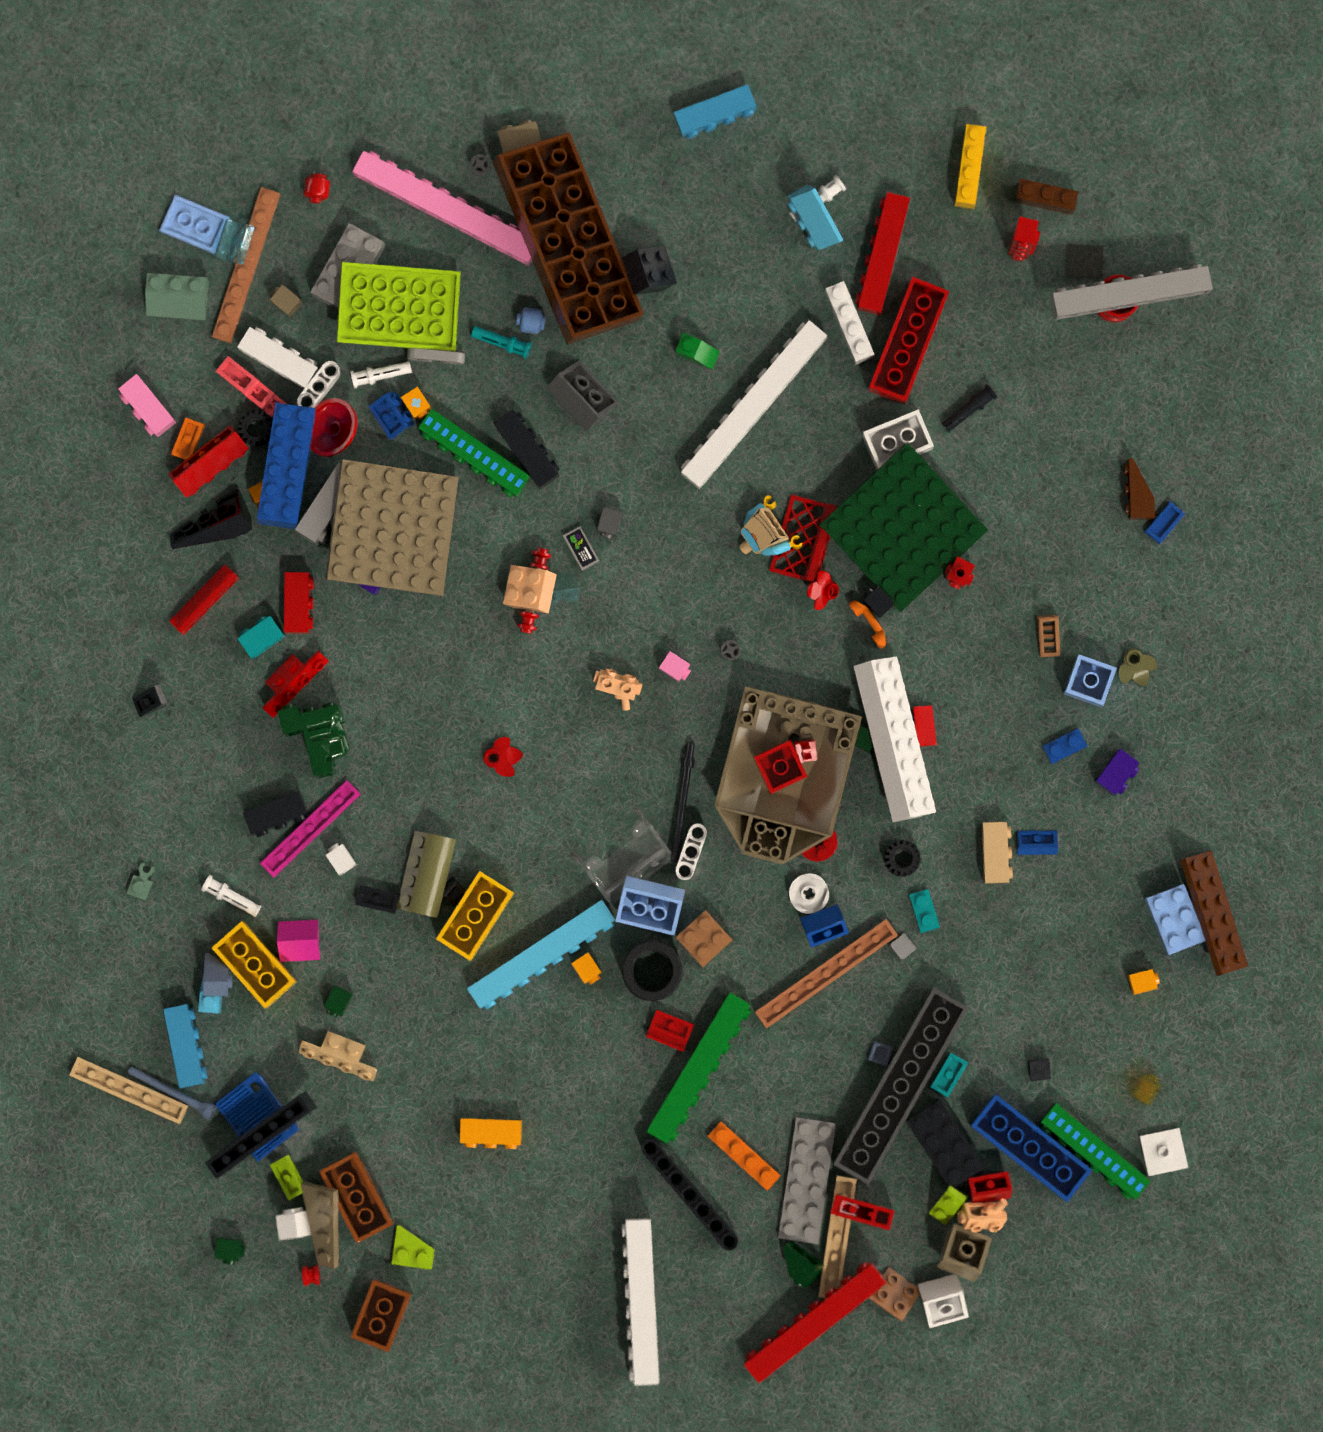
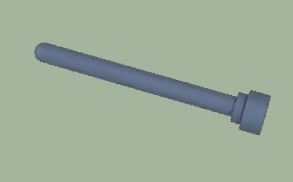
M129 1067L127 1070L129 1075L199 1110L202 1117L207 1120L212 1118V1112H215L217 1108L216 1105L210 1102L203 1104L134 1067Z

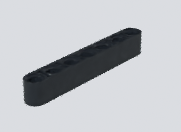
M654 1139L645 1140L641 1147L644 1156L721 1247L727 1251L734 1250L738 1246V1237L661 1145ZM648 1142L656 1145V1151L652 1154L645 1151V1145ZM667 1158L669 1160V1167L666 1169L659 1168L658 1160ZM675 1173L680 1174L683 1178L682 1182L678 1185L671 1182V1176ZM687 1189L695 1191L696 1196L693 1200H687L684 1197V1192ZM702 1204L709 1208V1212L704 1216L699 1215L697 1212L698 1206ZM719 1220L722 1223V1228L719 1231H713L710 1227L712 1221ZM729 1235L735 1239V1244L731 1247L723 1243L724 1238Z

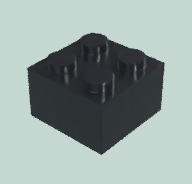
M665 246L637 249L622 257L634 295L660 292L677 284Z

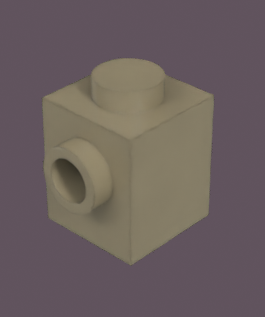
M284 285L280 288L276 287L270 295L271 303L289 318L302 305L301 299Z

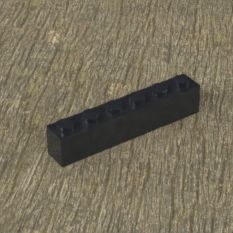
M306 1091L299 1094L206 1161V1166L213 1176L218 1179L318 1107Z

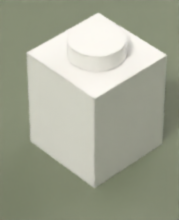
M337 843L328 849L329 853L326 854V857L338 875L341 876L357 865L344 844L339 846Z

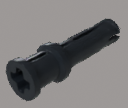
M988 384L977 395L973 394L970 398L971 401L944 422H941L946 427L948 433L975 411L983 410L987 403L998 398Z

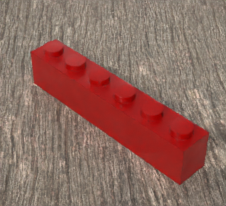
M887 192L886 198L882 197L879 209H883L881 217L877 216L874 228H878L876 236L872 235L870 247H873L872 254H867L865 266H868L867 274H862L860 285H864L862 293H857L855 304H859L858 310L881 315L910 201L909 197Z

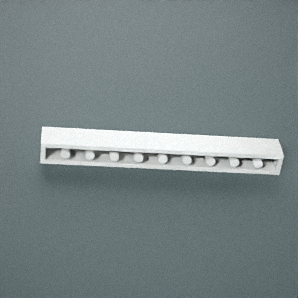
M810 320L798 327L796 330L798 334L795 338L792 339L790 337L783 345L784 351L781 354L776 353L770 361L772 365L768 370L764 368L757 376L759 378L755 385L751 383L745 390L746 396L742 400L739 398L733 404L732 408L734 410L730 415L726 413L721 418L719 428L717 430L713 428L706 437L708 441L704 445L700 444L693 452L696 455L692 460L687 459L681 466V469H683L681 475L699 490L827 339L828 335Z

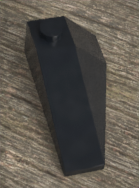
M239 489L219 498L216 501L218 506L210 512L206 508L201 511L202 515L199 516L196 522L189 520L170 534L171 548L177 549L232 539L251 531V516Z

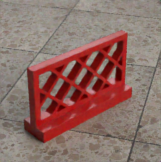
M791 495L782 528L788 533L787 536L790 539L792 536L803 531L807 540L802 543V546L809 543L812 547V552L810 555L803 557L799 549L792 548L780 556L774 555L769 571L808 583L816 581L817 572L821 570L830 536L820 525L818 526L817 522L820 521L821 523L837 506ZM795 500L802 502L806 508L798 514H795L793 510ZM817 506L824 508L822 516L814 519L810 510ZM808 512L813 521L802 526L798 517ZM796 519L800 528L790 534L787 529L788 522ZM815 524L818 529L817 535L809 539L804 529ZM797 550L801 560L791 565L787 555ZM785 557L789 566L783 570L776 569L777 560ZM804 562L807 568L805 576L796 574L793 567Z

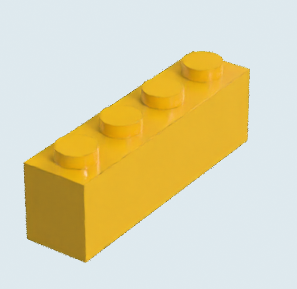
M966 124L954 205L956 207L975 208L986 132L985 126Z

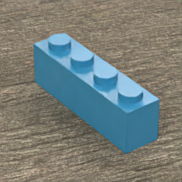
M747 84L674 112V118L682 138L687 137V139L698 136L700 131L710 132L716 129L718 124L724 123V125L735 122L737 117L747 118L754 114L753 111H756V104Z
M189 1004L163 1009L179 1089L204 1084L205 1079H208L206 1067H202L201 1059H204L202 1047H198L197 1039H200L198 1028H194L193 1020L196 1019L194 1008H190Z

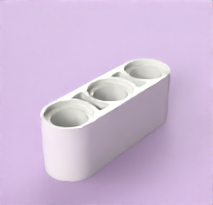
M327 361L321 366L297 399L298 406H302L303 400L309 398L312 400L309 408H315L323 400L340 377L341 371L335 362ZM329 367L336 368V373L332 376L326 375V370ZM317 383L324 384V389L320 392L314 390V386Z
M701 824L692 825L687 834L676 867V875L681 880H689L694 874L707 834L706 828ZM695 828L703 830L704 834L699 839L692 836V831ZM688 847L696 848L697 854L695 857H687L685 851ZM688 866L691 870L690 874L687 877L681 876L679 874L680 867Z

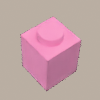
M671 651L659 667V670L677 682H680L681 679L685 681L691 672L688 669L690 664Z

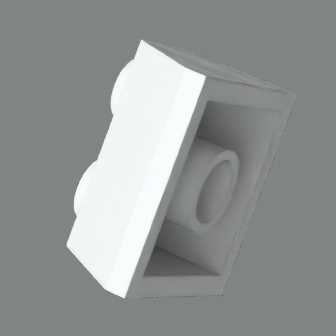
M953 1274L918 1284L929 1328L968 1318L963 1291L957 1275Z

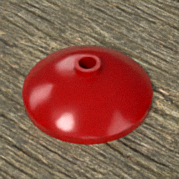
M338 398L327 399L315 407L316 418L311 450L320 456L331 457L344 451L352 442L357 430V416L353 407L346 401Z

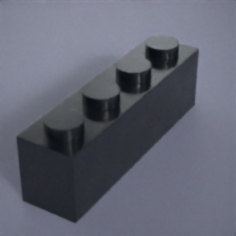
M512 409L493 424L540 490L559 477L558 471L560 469L554 460L550 462L546 457L549 453L542 444L538 445L534 440L537 436L531 428L527 430L523 424L525 419L521 413H515Z

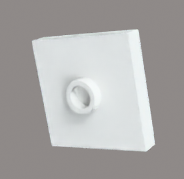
M1179 1128L1139 1136L1148 1176L1188 1168Z

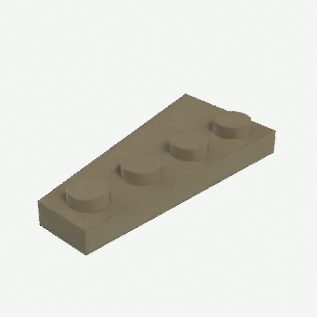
M304 1182L301 1184L317 1263L318 1265L334 1269L339 1266L338 1190Z

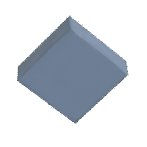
M874 1041L868 1061L887 1066L893 1047Z

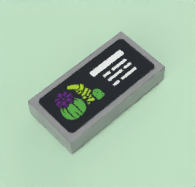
M581 526L563 535L582 571L600 562Z

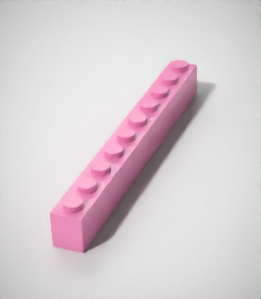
M363 151L352 171L354 176L529 266L532 258L517 226L513 224L508 226L502 223L503 220L498 216H489L485 214L484 209L476 205L474 208L467 205L468 202L458 196L457 198L450 196V192L441 187L437 189L432 186L430 181L424 178L422 180L415 178V174L411 171L398 169L397 165L392 161L387 160L384 162L379 159L380 156L372 151L369 153Z

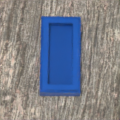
M1170 501L1144 532L1160 545L1185 513Z

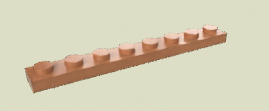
M262 187L260 189L212 338L232 343L281 195L278 192Z
M884 920L755 1012L767 1029L897 937V933L888 920Z

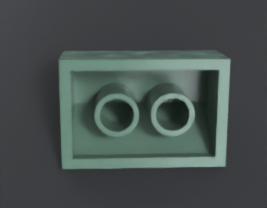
M147 273L145 289L146 316L206 321L209 289L207 277Z

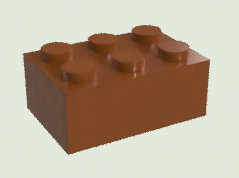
M373 1279L351 1338L389 1352L412 1293L378 1279Z

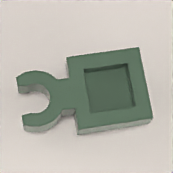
M141 863L139 866L140 875H133L127 894L147 900L153 883L148 880V877L154 873L155 867L151 866L150 871L145 873L143 870L145 864Z

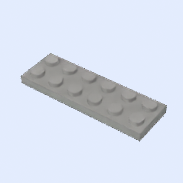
M796 1117L778 1238L814 1244L819 1243L836 1123Z

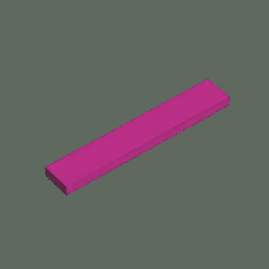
M346 780L266 856L260 864L274 878L361 794Z

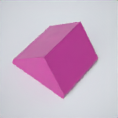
M318 920L278 922L277 946L280 962L320 960Z

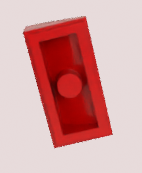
M932 705L912 707L915 731L920 747L937 745Z

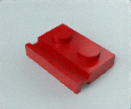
M656 1010L646 1037L683 1052L694 1024Z

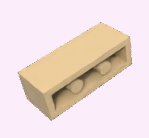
M1007 822L982 823L984 884L1009 883V879L1013 878L1012 867H1009L1008 860L1012 859V847H1008V839L1011 838V826H1007Z

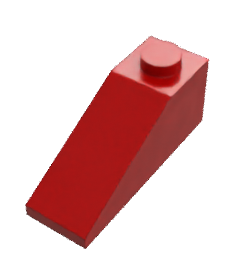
M837 1194L835 1195L831 1210L832 1215L888 1231L890 1230L895 1212L891 1209Z

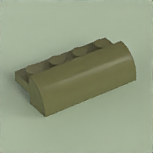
M419 831L414 832L396 909L438 918L456 842L455 839Z

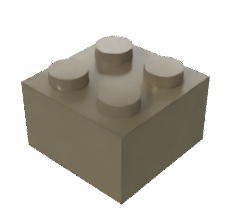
M954 1223L947 1232L937 1267L975 1282L981 1275L992 1238L978 1232H972L970 1229H964V1227Z

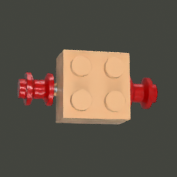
M537 548L536 551H532L531 554L535 556L533 563L529 564V567L510 566L503 604L525 610V612L520 611L519 615L523 617L522 623L517 624V628H520L521 633L532 634V631L537 630L533 624L534 620L539 618V615L534 614V611L549 613L557 574L548 571L549 567L546 566V560L551 558V554L548 553L547 549Z

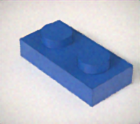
M1078 728L1042 747L1050 763L1053 764L1087 747V744Z

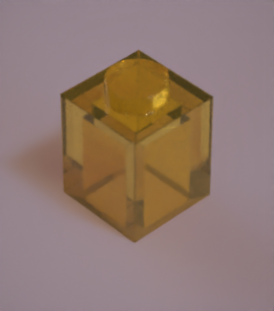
M1150 1073L1148 1076L1142 1075L1131 1096L1150 1106L1162 1087L1158 1083L1160 1079Z

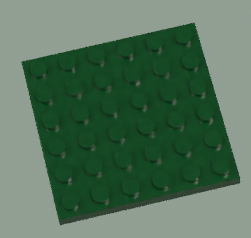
M908 442L819 524L874 585L879 587L895 603L894 606L900 612L947 569L949 563L953 564L957 557L964 554L988 531Z

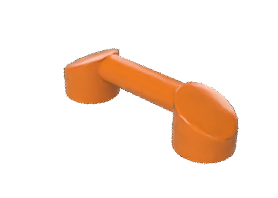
M855 600L850 602L848 605L857 617L863 614L876 632L871 638L880 650L886 646L884 630L869 608Z

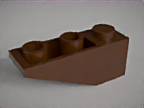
M1129 458L1127 464H1124V476L1128 477V484H1124V494L1128 496V503H1125V515H1129V520H1153L1155 518L1154 496L1134 459Z

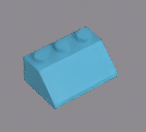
M806 185L787 196L789 200L787 205L792 213L795 212L799 218L796 222L802 231L805 229L808 235L806 240L811 248L815 247V249L821 250L843 241L814 187Z

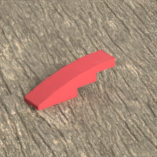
M229 356L216 370L221 377L272 418L274 416L275 403L287 404Z

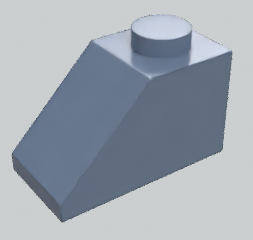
M205 953L204 996H228V988H232L233 977L229 976L228 967L211 954Z

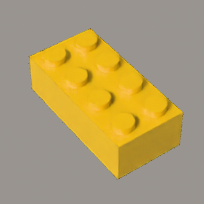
M479 871L436 939L469 961H472L513 897L514 892Z
M241 921L212 947L215 953L265 1009L269 1008L297 983L295 978L244 921Z

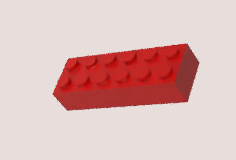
M912 277L869 386V392L903 405L906 404L947 300L948 290Z

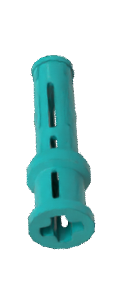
M476 325L471 334V338L504 348L507 353L521 355L523 359L528 358L532 347V342L526 343L517 340L515 336L509 338Z

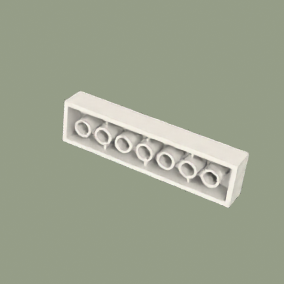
M897 657L871 660L854 666L892 821L898 822L935 813L934 800Z
M651 1218L626 1219V1223L622 1224V1235L627 1237V1244H623V1255L628 1257V1264H624L625 1278H629V1285L625 1286L626 1298H630V1305L626 1307L627 1319H631V1325L627 1327L628 1339H632V1346L628 1348L629 1360H633V1366H630V1381L634 1380V1385L659 1384Z

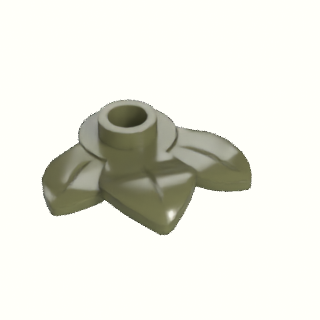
M1133 648L1125 652L1123 656L1124 663L1120 666L1118 673L1122 684H1126L1132 679L1138 685L1145 687L1149 681V671L1157 669L1158 666L1152 656L1143 655L1140 650ZM1131 655H1135L1137 657L1136 662L1130 661Z

